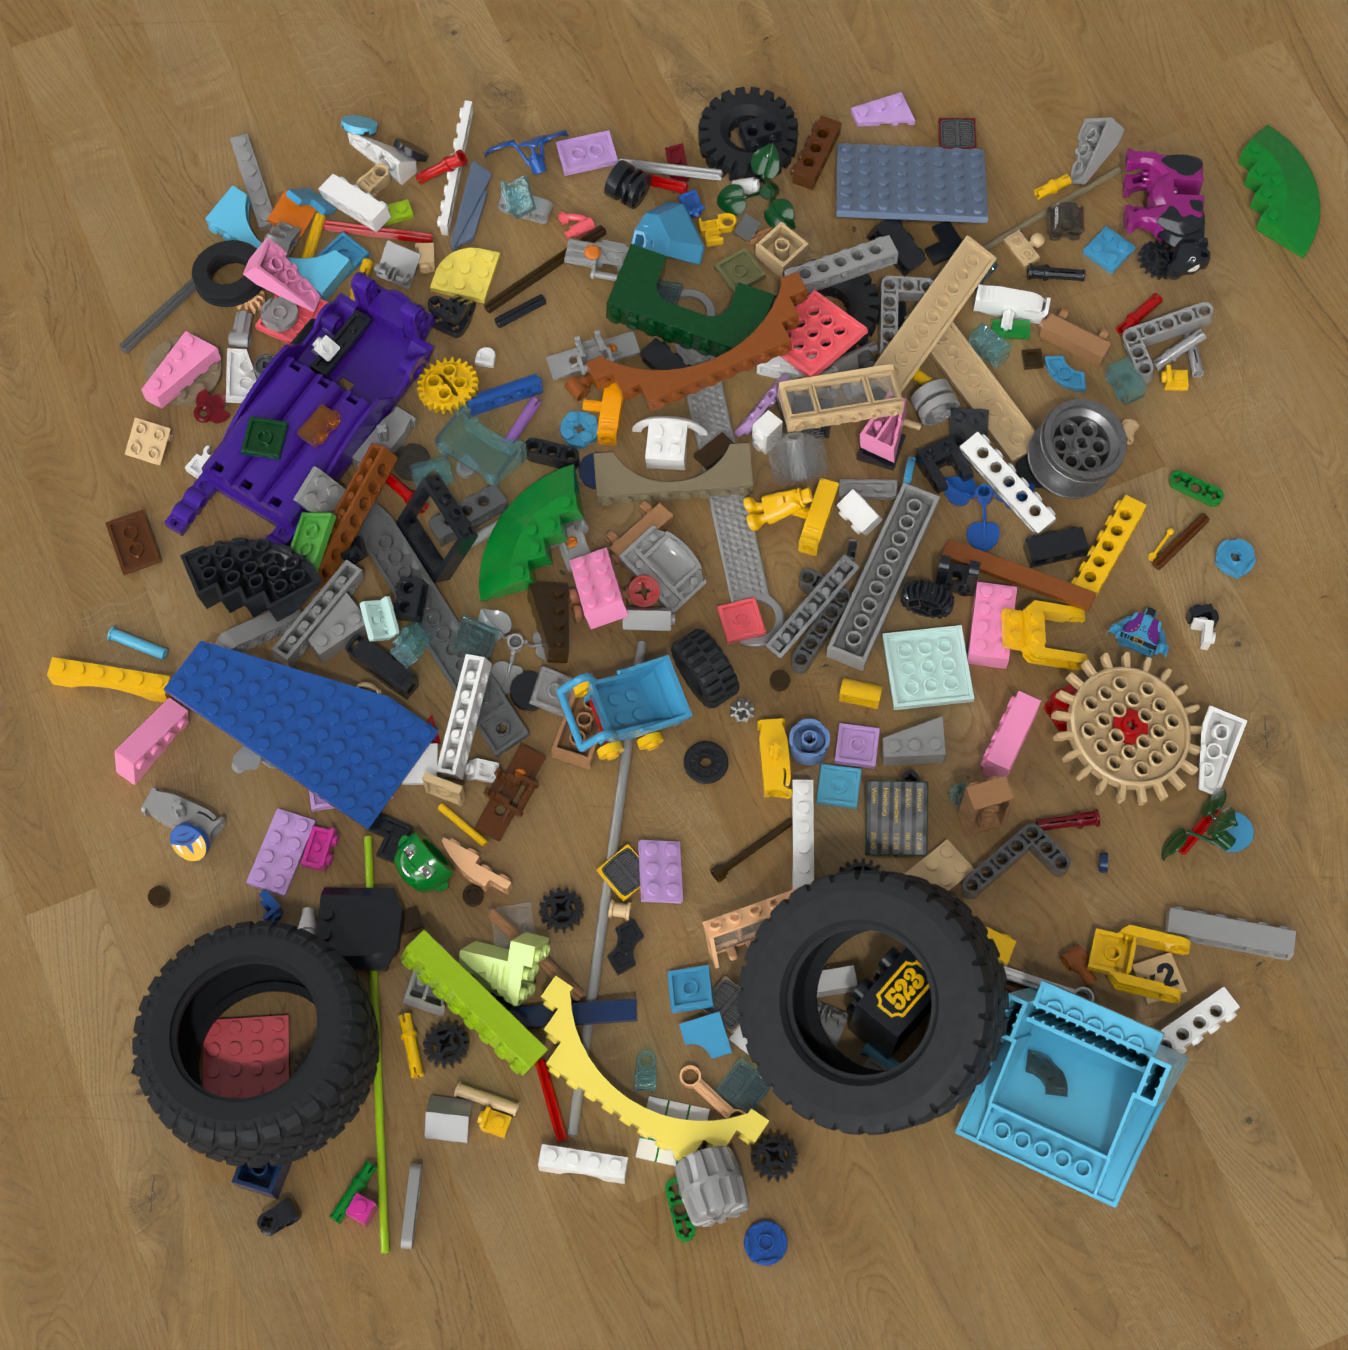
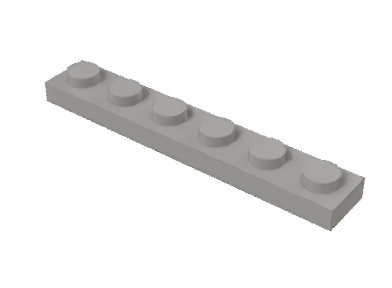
M248 133L230 138L260 231L270 229L274 225L267 222L273 208Z

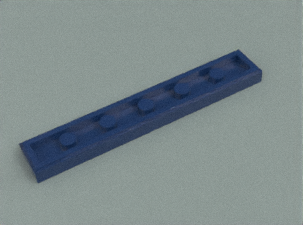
M636 999L572 1003L575 1026L638 1021ZM544 1005L510 1007V1013L526 1029L545 1028L557 1011L554 1009L552 1012Z

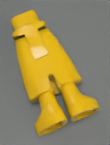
M809 487L765 495L761 498L762 502H756L750 496L743 499L746 511L749 513L746 516L747 523L753 532L759 530L764 523L768 522L771 525L799 511L801 506L804 508L807 503L813 502L812 492Z

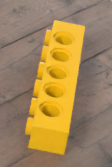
M1125 495L1122 501H1117L1114 507L1116 511L1114 516L1110 515L1105 523L1107 526L1106 530L1100 531L1096 539L1098 541L1097 546L1092 545L1087 555L1090 557L1087 562L1083 561L1079 568L1081 574L1078 578L1074 577L1071 584L1096 592L1097 597L1143 516L1146 504L1128 495ZM1112 532H1117L1119 535H1113ZM1103 547H1107L1111 551H1106L1103 549ZM1094 563H1100L1102 566L1098 567ZM1085 578H1090L1093 582H1088Z

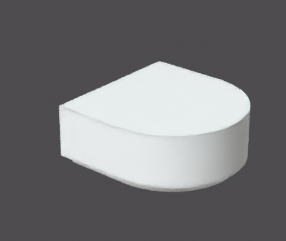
M489 347L481 348L477 352L475 366L494 368L496 361L494 350Z

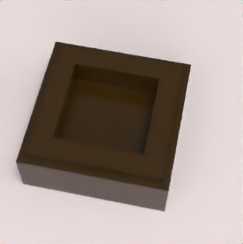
M1041 348L1022 350L1024 370L1043 368Z

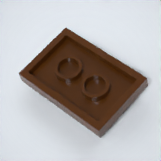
M143 510L105 522L123 575L161 563Z

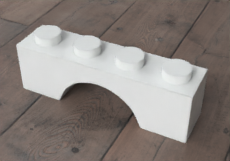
M545 1144L541 1145L538 1162L539 1171L557 1174L578 1173L593 1176L603 1181L625 1184L628 1167V1157Z

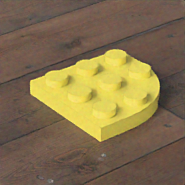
M464 248L449 254L436 269L430 286L431 292L449 296L459 294L472 301L485 303L500 260V253L481 248Z

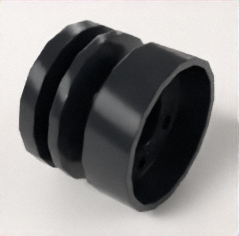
M620 160L613 167L607 178L604 194L616 201L621 199L623 205L636 209L644 200L649 190L651 175L643 172L641 169L635 170L632 164Z

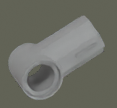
M243 310L236 312L233 330H230L229 347L250 348V331L253 320L251 313Z

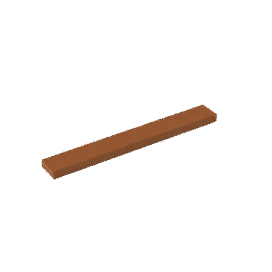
M951 539L948 540L941 553L942 555L951 556L950 561L957 564L970 565L971 560L981 562L979 570L981 573L1089 612L1096 598V592Z

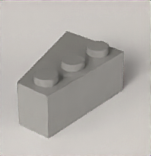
M347 592L308 640L311 650L322 664L343 651L346 644L355 634H359L361 637L367 635L362 612Z
M943 717L884 737L881 745L883 766L944 763L946 750Z

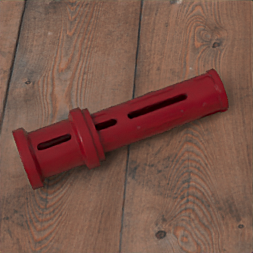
M1098 809L1082 813L1081 811H1076L1074 815L1036 819V824L1043 831L1070 827L1083 829V827L1093 825L1100 827V815Z

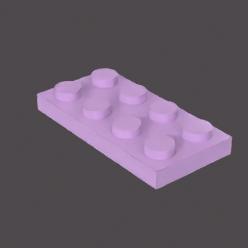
M277 808L246 881L247 885L261 890L266 889L270 893L286 898L304 855L312 826H316V820Z

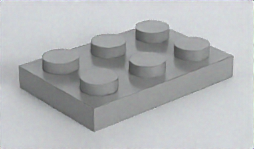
M313 466L293 500L310 513H333L346 489L319 468Z

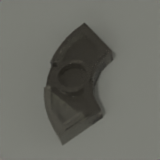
M1028 1050L1026 1072L1035 1075L1041 1080L1045 1088V1094L1067 1097L1068 1086L1063 1071L1048 1056L1037 1051Z

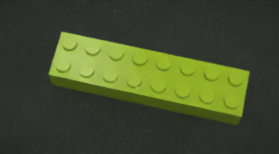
M425 930L405 948L400 957L403 965L407 969L415 971L420 982L424 985L428 984L438 999L446 1001L451 1012L456 1015L459 1014L469 1029L476 1030L481 1041L485 1044H490L495 1049L494 1052L499 1058L507 1060L510 1063V1068L516 1074L520 1073L523 1076L548 1050Z

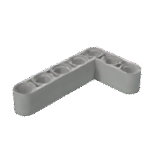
M886 276L883 278L879 289L878 358L890 342L884 338L887 337L892 340L898 331V300L920 301L926 292L923 288L928 289L934 280L905 276ZM885 286H890L893 289H887ZM885 303H890L892 306H886ZM885 320L891 321L892 324H887Z
M1201 302L1130 327L1124 331L1123 346L1135 376L1140 383H1149L1154 377L1153 363L1146 347L1211 324L1213 321V306L1210 303ZM1206 312L1208 315L1204 316L1201 313ZM1183 319H1189L1190 321H1189V322H1184V321H1182V320H1183ZM1166 325H1171L1172 327H1171V328H1165L1164 326H1166ZM1147 332H1153L1154 334H1152V335H1147L1146 333H1147ZM1129 338L1136 339L1134 341H1128ZM1141 354L1143 356L1135 357L1134 355ZM1143 370H1148V371H1149L1148 373H1145V374H1144V373H1141V371H1143Z
M299 608L295 613L278 622L271 612H267L223 632L218 637L215 645L243 653L283 635L300 616L302 611Z

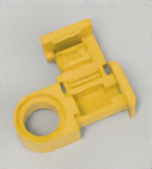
M718 214L717 219L702 221L701 217L699 218L700 234L705 236L707 247L722 245L724 239L719 235L735 230L736 217L733 214ZM729 219L733 221V224L726 226L723 224V221Z

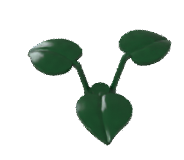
M770 143L757 150L751 158L753 171L756 174H762V179L767 184L761 187L760 192L744 195L741 185H728L719 193L717 205L725 213L737 216L746 209L745 198L761 195L764 199H770L769 205L771 207L767 208L764 213L766 222L773 228L782 222L792 230L796 228L793 206L786 199H776L779 194V187L767 179L775 178L780 169L778 151L775 145Z
M1225 789L1208 798L1201 808V815L1203 817L1210 815L1214 820L1207 829V834L1212 836V839L1190 830L1185 831L1183 827L1179 828L1169 835L1162 847L1161 857L1163 861L1182 848L1188 835L1210 842L1213 846L1218 844L1225 851L1235 844L1236 838L1227 831L1238 826L1235 810L1232 807H1228L1215 816V811L1221 809L1226 801L1227 793Z

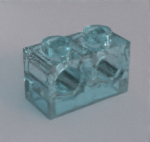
M983 323L976 328L969 338V344L975 352L996 369L1010 355L1012 345Z
M417 622L413 623L410 627L406 625L400 630V635L392 642L394 646L390 650V653L406 669L421 657L433 639Z

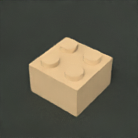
M780 222L756 244L755 257L780 278H783L784 271L790 267H796L808 256L809 243L784 223Z

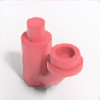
M564 211L558 214V219L562 225L569 224V220L578 221V223L569 227L570 230L564 232L567 239L571 237L577 238L595 229L594 222L590 217L587 218L581 214H565Z

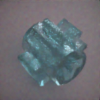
M961 781V784L958 785L953 783V790H948V795L952 796L950 803L958 804V808H960L962 802V793L965 792L967 787L964 781Z

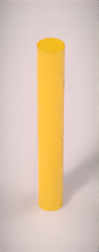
M444 803L438 806L437 809L479 845L482 847L487 845L488 841Z

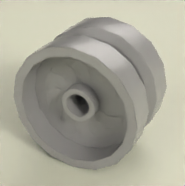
M946 379L928 382L911 396L910 401L914 409L918 411L921 422L926 426L936 425L951 417V407L960 408V402L956 395L952 393L953 389Z

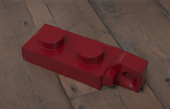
M683 143L665 148L669 164L688 166ZM670 175V178L673 180L690 181L689 177Z

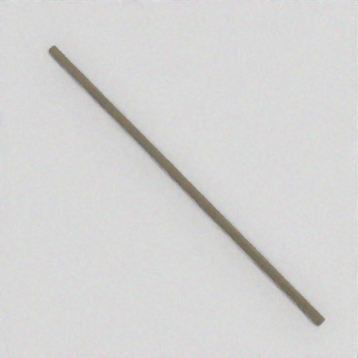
M1119 166L1113 168L984 244L982 247L989 251L1001 244L1003 239L1018 230L1020 232L1118 175L1122 172ZM938 271L937 273L933 274L928 278L935 280L940 271ZM885 303L886 306H892L890 303Z

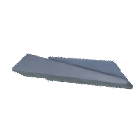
M472 161L451 239V250L454 252L457 250V247L465 243L470 244L474 242L488 196V192L485 189L492 178V173L475 161Z

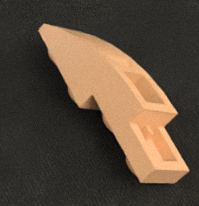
M443 837L442 844L447 856L455 868L469 882L479 886L486 893L490 886L507 895L510 894L513 888L507 876L493 873L492 869L484 864L480 866L481 860L477 851L472 848L465 849L455 839L450 838L448 840Z

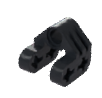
M457 294L450 297L449 300L440 296H433L427 302L428 310L434 316V319H442L438 323L435 320L434 329L454 338L464 335L474 314L475 301ZM438 303L440 304V307L436 306L435 308H433V305H437ZM459 326V329L452 330V327Z

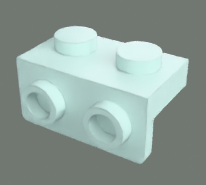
M385 596L381 600L363 601L359 604L369 642L390 640L399 634V625L396 621L390 596Z

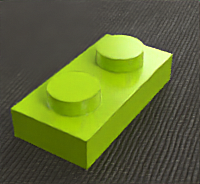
M408 199L387 205L391 218L382 227L414 218Z

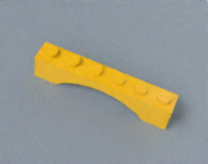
M52 657L47 673L53 685L71 688L79 686L104 687L163 703L168 698H171V695L164 691L165 686L171 680V677L166 675Z

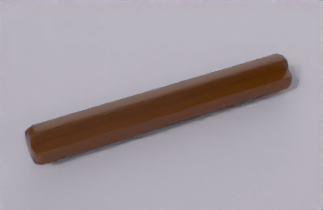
M1204 513L1198 516L1153 560V567L1161 570L1209 523L1210 518Z

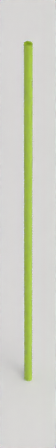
M365 836L366 888H374L372 836ZM369 971L370 1000L375 1011L380 1040L379 1062L376 1064L377 1072L374 1079L380 1244L381 1253L385 1254L390 1253L378 971Z

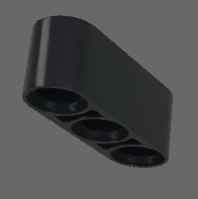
M530 438L524 444L525 456L530 462L558 469L573 464L575 465V470L579 467V452L576 448L537 438ZM550 453L556 454L555 456H549ZM574 458V460L568 461L567 459Z

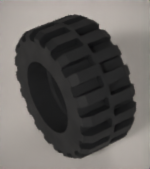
M695 629L673 643L671 653L675 665L693 694L696 695L697 699L704 706L716 708L738 693L740 684L737 680V675L723 650L708 632L703 629Z

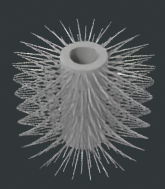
M800 431L789 433L783 437H768L778 438L776 440H779L777 442H768L767 444L776 443L774 445L778 446L772 447L773 445L769 444L768 447L771 446L772 449L778 448L775 450L780 451L772 453H778L775 454L780 455L777 457L783 455L782 459H774L776 457H773V455L768 459L772 458L773 461L781 460L782 463H778L780 461H769L773 467L772 469H774L773 471L778 470L781 472L780 475H783L779 477H784L781 479L788 480L786 481L787 483L792 480L794 483L798 481L799 484V481L803 482L806 479H810L811 476H822L816 475L822 473H814L811 470L816 472L828 471L826 469L828 468L827 464L823 465V462L818 463L819 460L815 461L822 459L821 457L816 458L818 457L817 454H821L819 452L826 451V449L823 447V442L819 443L815 441V438L812 439L813 437L817 438V435L812 436L815 435L813 432H811V436L809 435L810 433L804 435ZM814 442H817L816 444H818L819 446H813L812 444Z

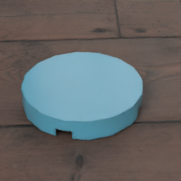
M348 115L341 119V127H344L347 132L362 135L365 132H369L372 135L377 132L378 123L368 117Z

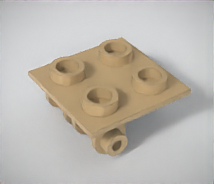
M135 417L125 455L161 466L167 442H171L173 439V435L170 434L171 428Z

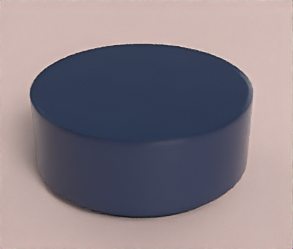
M1108 852L1099 853L1100 873H1108Z

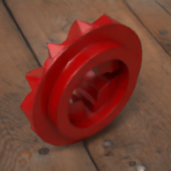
M642 575L632 580L628 588V595L635 605L649 607L658 600L660 587L655 579ZM642 583H644L646 589H653V591L647 593V600H645L642 594L635 593L641 590Z

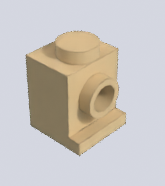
M415 243L416 252L421 254L418 263L420 272L424 274L436 272L434 243Z

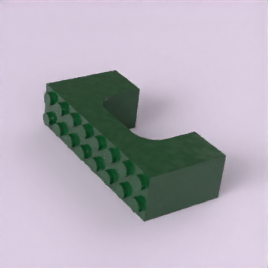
M631 244L608 298L606 318L612 323L626 325L631 330L643 331L648 336L660 337L667 343H676L684 349H693L701 355H710L717 358L739 345L757 329L772 309L775 295L739 282L731 303L724 313L718 316L703 315L667 302L659 295L658 289L665 274L667 256Z

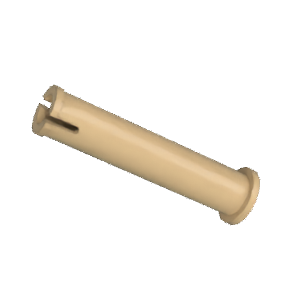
M462 1081L458 1082L454 1093L455 1098L459 1096L516 1116L520 1103L464 1085Z

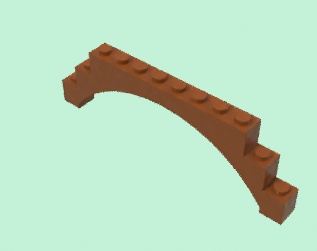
M798 272L780 278L781 287L778 296L764 321L739 345L707 362L681 369L646 370L617 364L605 359L604 355L586 362L588 373L597 390L607 388L615 383L624 401L633 399L642 393L650 411L659 410L671 402L680 401L687 395L696 394L701 389L714 386L724 379L733 378L738 373L749 371L754 366L767 363L771 359L786 355L791 351V340L786 330H792L800 325L799 314L794 305L801 304L808 299L807 288Z

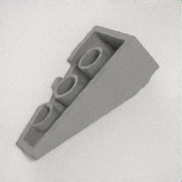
M1111 117L1086 118L1077 138L1079 147L1075 149L1077 158L1072 166V185L1086 184L1117 147L1124 128Z

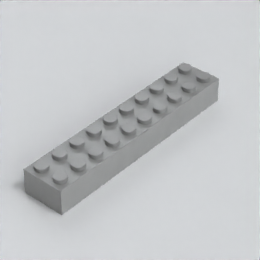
M903 483L827 647L826 657L862 672L864 671L936 513L940 496Z

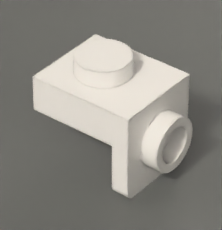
M325 335L322 338L318 337L313 342L312 346L314 348L311 351L316 356L320 355L328 362L338 352L340 347Z
M1205 617L1194 618L1190 629L1202 631L1200 649L1208 650L1210 645L1214 644L1216 632H1213L1214 621Z

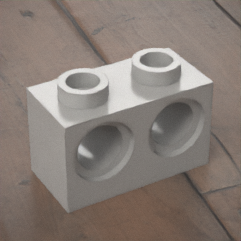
M280 221L276 226L272 227L270 233L266 234L265 239L269 238L283 248L287 253L285 256L288 257L298 244L301 228Z

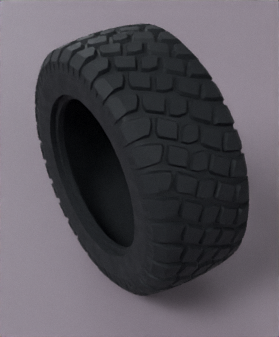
M252 921L236 923L234 928L227 925L215 929L213 935L209 933L202 935L194 940L193 946L187 944L176 953L177 958L175 960L170 959L160 969L162 975L160 977L155 976L147 988L150 993L147 996H143L138 1008L141 1015L136 1017L133 1029L137 1036L132 1038V1053L137 1055L133 1062L136 1075L141 1076L138 1080L144 1096H149L147 1099L155 1114H159L158 1118L165 1127L172 1129V1134L183 1143L188 1142L187 1146L200 1154L206 1152L205 1157L220 1163L226 1160L227 1165L242 1167L247 1163L248 1168H264L267 1163L271 1167L286 1164L289 1158L296 1161L308 1156L307 1152L310 1150L316 1152L327 1145L329 1138L335 1139L345 1129L344 1124L346 1122L351 1123L360 1111L359 1105L365 1103L371 1091L369 1086L374 1083L376 1076V1064L379 1062L380 1040L375 1011L363 983L350 964L323 939L316 937L315 934L282 922L276 925L274 921H258L255 925ZM264 992L292 993L309 1000L315 1005L317 1030L314 1044L301 1068L284 1084L270 1092L249 1098L222 1097L203 1088L199 1062L204 1040L215 1021L232 1005L247 997Z

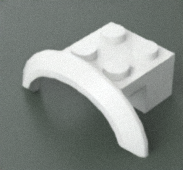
M676 416L647 417L632 427V432H642V429L648 426L645 454L648 469L686 470L688 428L696 431L698 435L708 436L707 430L699 423Z

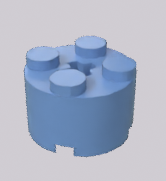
M804 719L799 721L798 724L793 726L789 734L788 749L793 761L807 766L822 763L828 754L830 733L818 720Z

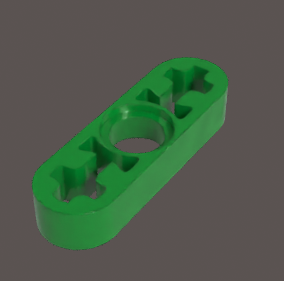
M1176 470L1169 478V485L1172 489L1208 506L1217 507L1223 500L1224 493L1220 488L1186 472ZM1177 478H1181L1179 483L1175 482ZM1198 485L1201 487V491L1194 492L1191 486ZM1213 494L1217 495L1215 500L1211 499Z
M672 1178L665 1185V1193L676 1237L679 1241L687 1243L695 1236V1226L691 1221H685L686 1228L691 1229V1232H689L688 1237L679 1233L682 1231L681 1222L676 1224V1221H684L689 1216L687 1211L683 1216H677L674 1213V1207L678 1204L684 1205V1203L680 1199L679 1190V1200L671 1203V1199L675 1200L673 1191L669 1192V1189L672 1188V1184H676L678 1187L677 1178Z

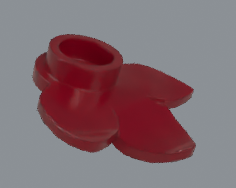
M206 389L198 393L196 396L197 406L194 409V418L198 422L207 423L211 421L219 424L229 419L230 414L223 410L226 404V395L216 394L210 396ZM205 411L207 412V415L205 417L200 416V412Z

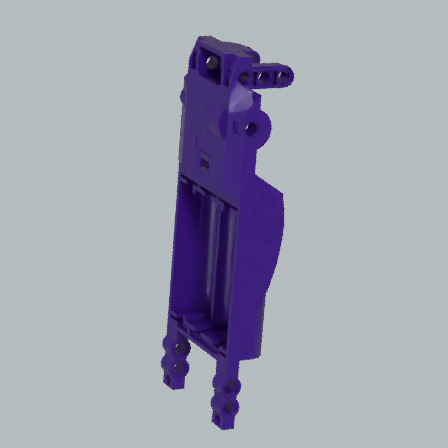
M357 272L351 282L355 301L340 293L334 302L325 304L315 319L313 329L301 344L284 345L263 370L237 410L223 440L202 466V474L186 490L182 500L174 506L171 514L165 520L166 527L183 536L188 530L189 525L193 523L196 516L206 506L208 499L211 500L218 491L276 526L265 540L279 545L291 546L301 513H310L293 500L313 466H315L338 483L353 463L352 456L377 425L390 414L428 363L434 346L425 342L435 323L434 316L425 312L420 304L411 301L401 292L392 289L388 291L376 284L375 280L364 272ZM357 309L370 317L372 323L328 378H325L310 367L318 357L311 351L314 348L312 344L318 337L322 338L325 335L332 340ZM342 378L354 384L350 391L338 385ZM250 416L289 423L280 460L241 454ZM219 464L225 467L222 472L218 467ZM246 480L253 484L250 490L246 483Z

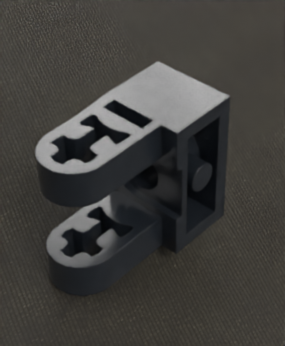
M951 435L917 450L915 463L938 494L948 490L946 479L939 470L944 466L952 465L963 482L974 477L971 466Z
M941 554L936 584L943 585L944 588H948L949 591L958 593L960 596H973L981 562L971 560L970 565L952 563L950 561L951 556ZM952 578H959L961 581L956 582Z

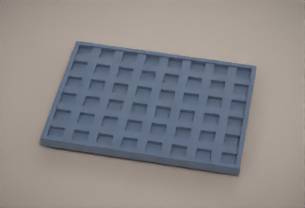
M837 143L836 217L987 223L988 205L984 150L977 148L943 149L942 147Z

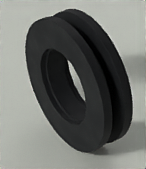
M227 240L213 244L202 251L192 267V278L200 297L207 303L218 307L238 306L253 299L262 290V287L255 284L245 275L238 281L230 284L215 283L211 278L214 272L223 265L239 263L246 266L257 249L244 241Z

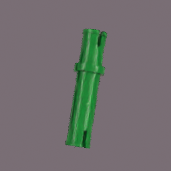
M365 1161V1164L357 1176H353L351 1185L331 1215H329L331 1219L339 1224L342 1223L346 1216V1210L355 1194H360L363 1189L366 1190L368 1187L366 1184L378 1169L377 1167Z

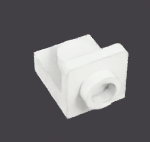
M479 758L469 760L465 768L466 780H478L493 784L496 778L494 772L499 768V763Z

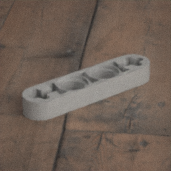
M410 1164L401 1249H413L422 1180V1164Z

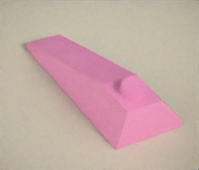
M266 238L249 259L243 275L258 286L314 312L321 296L307 278H303L300 275L295 263L292 264L288 260L284 249L271 239Z

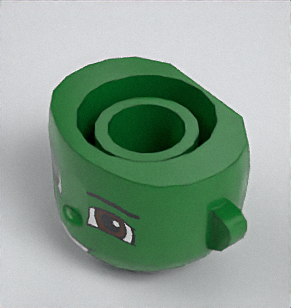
M416 831L410 836H402L394 858L395 868L401 878L418 892L429 893L435 890L439 892L447 890L450 887L448 880L455 874V870L450 862L421 832Z

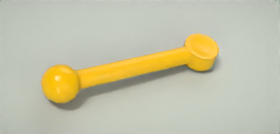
M1173 528L1167 529V534L1162 539L1160 544L1157 546L1154 552L1149 554L1148 559L1150 561H1153L1156 558V554L1159 552L1161 547L1164 545L1167 539L1174 534Z

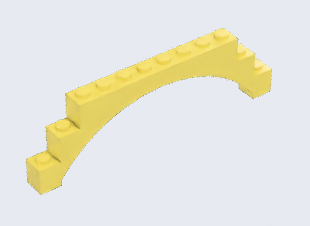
M557 976L553 978L541 996L542 1001H544L543 1005L552 1012L554 1009L557 1010L544 1028L547 1040L555 1045L557 1042L560 1043L546 1063L549 1067L548 1071L557 1078L561 1075L567 1079L566 1084L574 1090H577V1088L585 1092L584 1096L592 1102H595V1100L603 1104L601 1108L612 1115L615 1112L620 1116L619 1120L628 1127L632 1124L638 1128L637 1133L646 1139L651 1137L656 1141L655 1145L663 1151L668 1149L673 1152L674 1155L672 1157L677 1161L698 1151L703 1143L707 1144L705 1148L728 1146L736 1133L739 1134L738 1139L749 1145L752 1143L755 1145L769 1124V1120L753 1109H750L747 1114L714 1121L684 1120L665 1116L644 1108L619 1092L598 1071L580 1041L572 1013L571 995L574 992L573 987Z

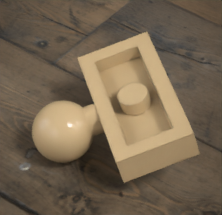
M1020 230L1003 239L1005 246L1024 270L1027 269L1029 263L1034 265L1040 261V256L1033 247L1039 248L1043 246L1045 238L1041 233H1034L1030 237V241H1027Z

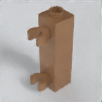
M1062 308L1058 316L1050 313L1047 319H1042L1039 325V329H1041L1039 337L1098 367L1101 366L1111 346V343L1107 342L1108 335L1110 334L1109 331L1103 328L1099 337L1066 321L1070 311Z
M644 500L639 505V511L644 517L620 538L612 531L605 535L607 538L605 541L610 545L609 555L615 565L619 564L623 569L625 568L618 556L652 525L656 526L655 529L664 532L673 525V514L661 503H658L652 509Z

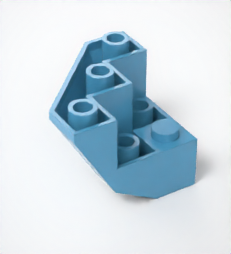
M666 202L646 212L634 230L631 243L667 257L701 265L705 248L685 205L674 202Z

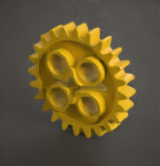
M445 357L442 363L436 360L437 365L435 366L430 363V370L424 368L425 375H419L421 380L417 381L419 386L417 391L423 405L428 406L429 410L434 408L435 413L441 410L443 415L449 410L453 414V409L460 412L461 406L467 408L466 402L472 400L471 397H477L476 391L479 390L478 375L474 371L473 366H469L467 361L462 363L461 358H459L455 362L454 357L447 361ZM439 375L444 378L447 384H444L443 379ZM451 387H452L454 393H456V395H458V396H455V395L452 393V391H451V389H450Z

